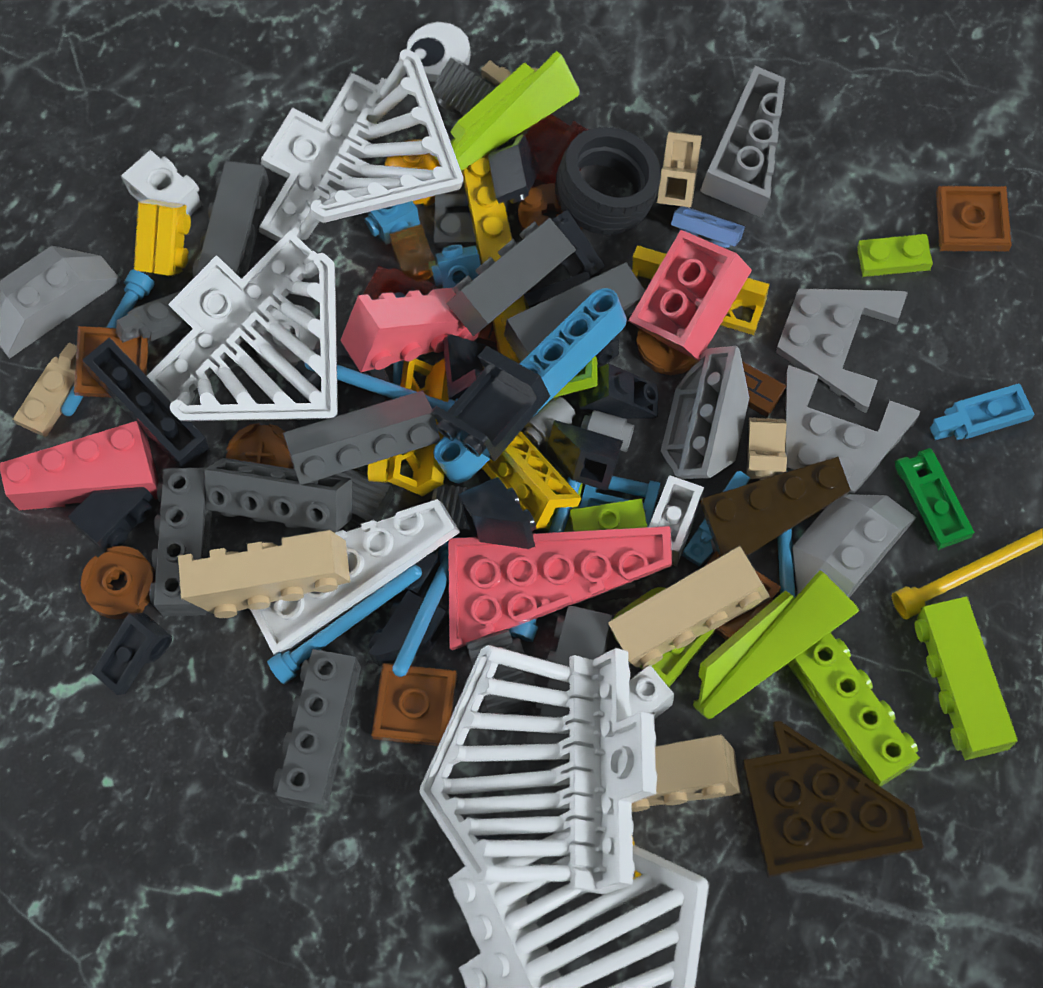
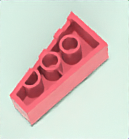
M453 288L433 289L428 295H422L419 290L409 291L405 297L396 298L393 292L382 293L379 299L371 300L368 294L358 295L340 341L359 371L365 372L372 369L381 370L392 363L402 360L411 361L420 355L433 351L435 353L444 351L443 340L448 335H455L474 341L478 338L480 332L473 336L446 304L456 295L452 290Z
M137 421L0 463V473L5 495L19 510L65 507L66 504L82 503L93 491L145 487L154 499H158L157 485L159 480L148 438Z

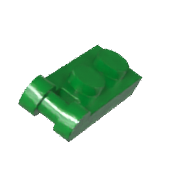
M927 448L919 451L916 457L909 459L905 456L895 460L896 471L899 477L904 480L938 550L972 538L975 532L933 450ZM923 469L927 472L928 475L919 478L916 471Z

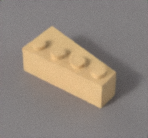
M331 530L282 538L281 546L262 542L247 544L248 551L226 552L225 548L209 550L210 558L195 560L192 554L178 556L181 599L215 614L217 618H230L236 616L237 611L248 608L252 610L265 609L270 606L271 602L279 600H300L304 597V594L314 591L320 593L332 592L338 588V585L350 582L346 540Z
M739 546L608 622L622 649L628 651L629 662L636 668L641 665L643 668L659 662L663 658V654L675 648L680 649L687 646L702 634L716 629L772 599Z
M722 735L656 746V794L631 803L632 812L647 810L650 806L678 805L687 801L742 794L734 748Z

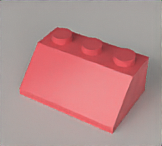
M680 230L628 321L669 347L700 361L701 354L707 349L752 269L737 253Z

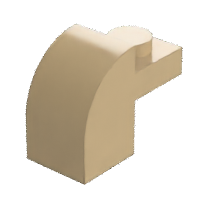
M668 132L657 203L691 207L702 135Z
M749 417L747 475L750 479L764 480L786 472L787 456L785 453L787 423L785 419Z

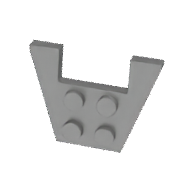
M798 289L776 353L797 368L818 375L820 380L830 386L832 392L838 396H845L855 403L857 409L867 413L878 380L844 370L843 366L862 314L897 325L908 292Z
M789 365L786 372L787 387L785 398L787 423L785 453L787 456L786 472L839 457L851 489L847 494L854 495L878 467L882 459L917 421L920 411L889 401L878 431L809 408L808 404L819 376Z

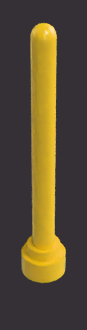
M1043 528L919 589L906 586L893 592L892 601L897 612L903 619H909L921 612V608L925 606L926 601L1042 545Z

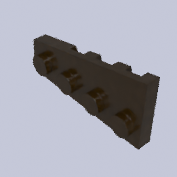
M835 457L702 498L699 502L719 558L739 546L747 556L846 495L851 489L840 459Z

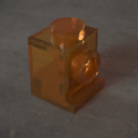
M422 224L389 234L392 249L405 284L422 282L433 275L431 266L436 264Z

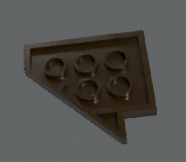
M774 721L773 723L779 754L743 760V769L767 877L914 852L924 848L914 808L781 721Z

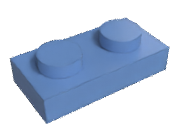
M683 206L675 211L671 223L672 226L679 228V232L683 230L695 236L702 235L711 238V243L725 248L730 247V245L736 246L741 240L745 229L743 225Z

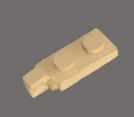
M68 343L59 358L54 357L48 363L14 416L13 421L17 425L43 437L48 436L62 414L61 406L75 383L76 345Z

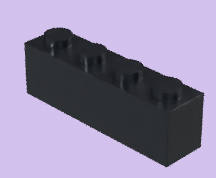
M110 337L82 360L88 373L134 421L138 422L142 430L178 468H188L209 449L206 437L190 421H180L170 411V404L172 402Z

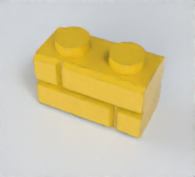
M153 199L138 202L134 270L168 276L182 272V268H185L188 262V249L184 248V236L188 234L191 226V217L189 214H186L187 205Z

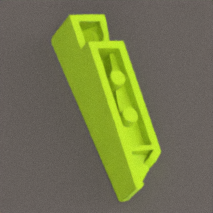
M558 51L535 73V70L526 63H523L456 122L450 131L454 136L450 142L461 171L579 96V88L563 56Z
M819 571L795 598L787 591L782 592L700 663L698 676L701 678L702 684L699 699L693 703L694 708L705 718L712 719L859 611L858 607L822 571Z

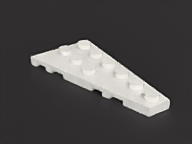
M438 499L396 512L394 517L378 522L372 520L361 524L362 527L347 532L344 530L335 532V534L346 540L350 573L349 583L338 585V588L332 592L320 593L314 591L304 594V597L300 600H279L271 602L270 606L265 609H250L273 654L276 655L279 652L283 654L288 650L291 651L460 533L443 503Z

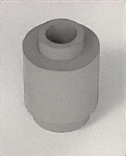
M560 396L554 397L527 423L524 434L533 445L547 447L554 420L572 425V419L576 416V413L565 399Z
M594 410L591 416L585 415L581 425L583 429L623 440L621 451H628L634 425L627 423V419Z

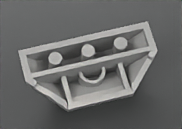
M50 246L0 280V347L10 359L121 282L120 278L100 255Z
M737 346L705 349L700 356L701 360L689 370L675 390L661 453L679 479L711 478L736 460L750 398L741 353Z
M846 494L825 508L792 548L797 588L796 594L798 595L819 571H822L850 598L916 517L887 495Z

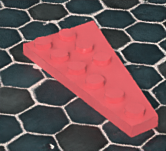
M670 526L533 534L535 547L530 549L479 542L477 537L451 538L448 540L450 649L456 650L466 646L467 642L513 628L565 608L568 605H573L671 567L672 543Z

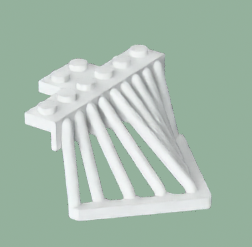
M408 49L402 50L399 61L387 80L381 78L378 85L351 73L322 122L292 107L261 158V165L288 178L259 226V232L279 242L291 230L300 240H306L319 222H330L461 188L463 175L418 54ZM408 94L415 96L419 107L413 108L410 113L376 124ZM418 124L425 125L430 136L425 137L422 141L379 144L368 142ZM429 153L437 157L440 166L429 170L371 165L359 158L425 155ZM351 176L367 177V178H353V177H351Z
M291 230L242 279L216 255L168 304L193 329L147 377L172 402L170 404V411L180 421L330 419L337 416L335 264L326 254H317L311 251ZM319 273V284L315 282H302L304 278L309 279ZM289 293L312 297L320 303V320L295 306L285 297ZM275 308L320 338L321 356L285 328L270 312ZM259 324L321 377V392L254 330ZM246 340L311 403H295L239 344ZM227 356L233 359L275 404H257L224 362V359ZM213 371L221 379L238 404L221 405L214 397L209 378ZM198 388L201 405H190L195 396L193 391Z
M490 645L481 649L420 787V795L476 883L491 885L496 882L570 881V889L599 894H607L633 885L632 833L634 826L631 803L656 794L657 773L655 771L656 734L654 732V715L639 712L630 716L628 651L615 648L594 660L573 655L570 657V667ZM498 664L568 682L570 683V690L560 691L492 679ZM489 694L570 708V714L563 717L479 713L477 711L484 696ZM473 728L570 734L569 738L556 744L462 746L469 729ZM570 759V762L549 771L448 779L453 765L460 761ZM570 785V787L559 792L469 799L457 797L450 799L447 795ZM570 808V811L563 815L553 817L467 818L464 820L461 814ZM570 832V836L565 840L489 841L482 839L478 842L474 836ZM570 856V861L567 865L498 866L493 865L489 857Z
M556 832L543 840H565L570 836V832ZM632 844L634 870L643 874L633 879V885L604 894L538 928L536 922L544 915L587 893V891L570 889L569 883L527 904L526 898L531 892L552 881L496 882L491 885L476 883L465 866L448 879L470 927L471 934L475 938L481 952L459 968L466 988H581L592 981L676 943L673 962L659 966L609 988H653L670 980L671 988H695L708 882L704 877ZM544 856L489 857L493 865L516 866L529 865ZM566 856L550 865H567L570 861V856ZM661 884L674 889L551 952L548 950L547 945L563 934L646 891L654 889ZM681 905L680 920L672 926L563 977L560 976L558 970L577 957Z

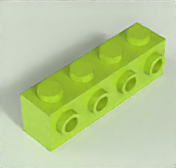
M968 597L924 606L915 621V631L919 641L926 644L929 656L926 658L927 667L932 678L937 677L941 689L938 694L941 709L944 714L949 713L954 727L951 728V738L955 749L962 751L964 760L1009 750L1018 740Z
M830 632L791 660L788 666L866 778L881 787L914 766L919 759L917 755L918 747L908 733H902L894 722L895 715L890 706L883 700L879 701L871 690L873 685L868 675L862 669L857 670L849 659L851 654L846 644L840 638L835 639Z

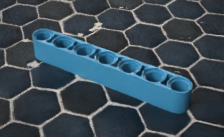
M602 288L593 292L520 363L541 376L551 396L539 411L625 327L627 318L614 290ZM443 437L434 449V458L448 479L454 483H462L469 480L490 460L483 454L479 457L473 455L456 438L450 441Z

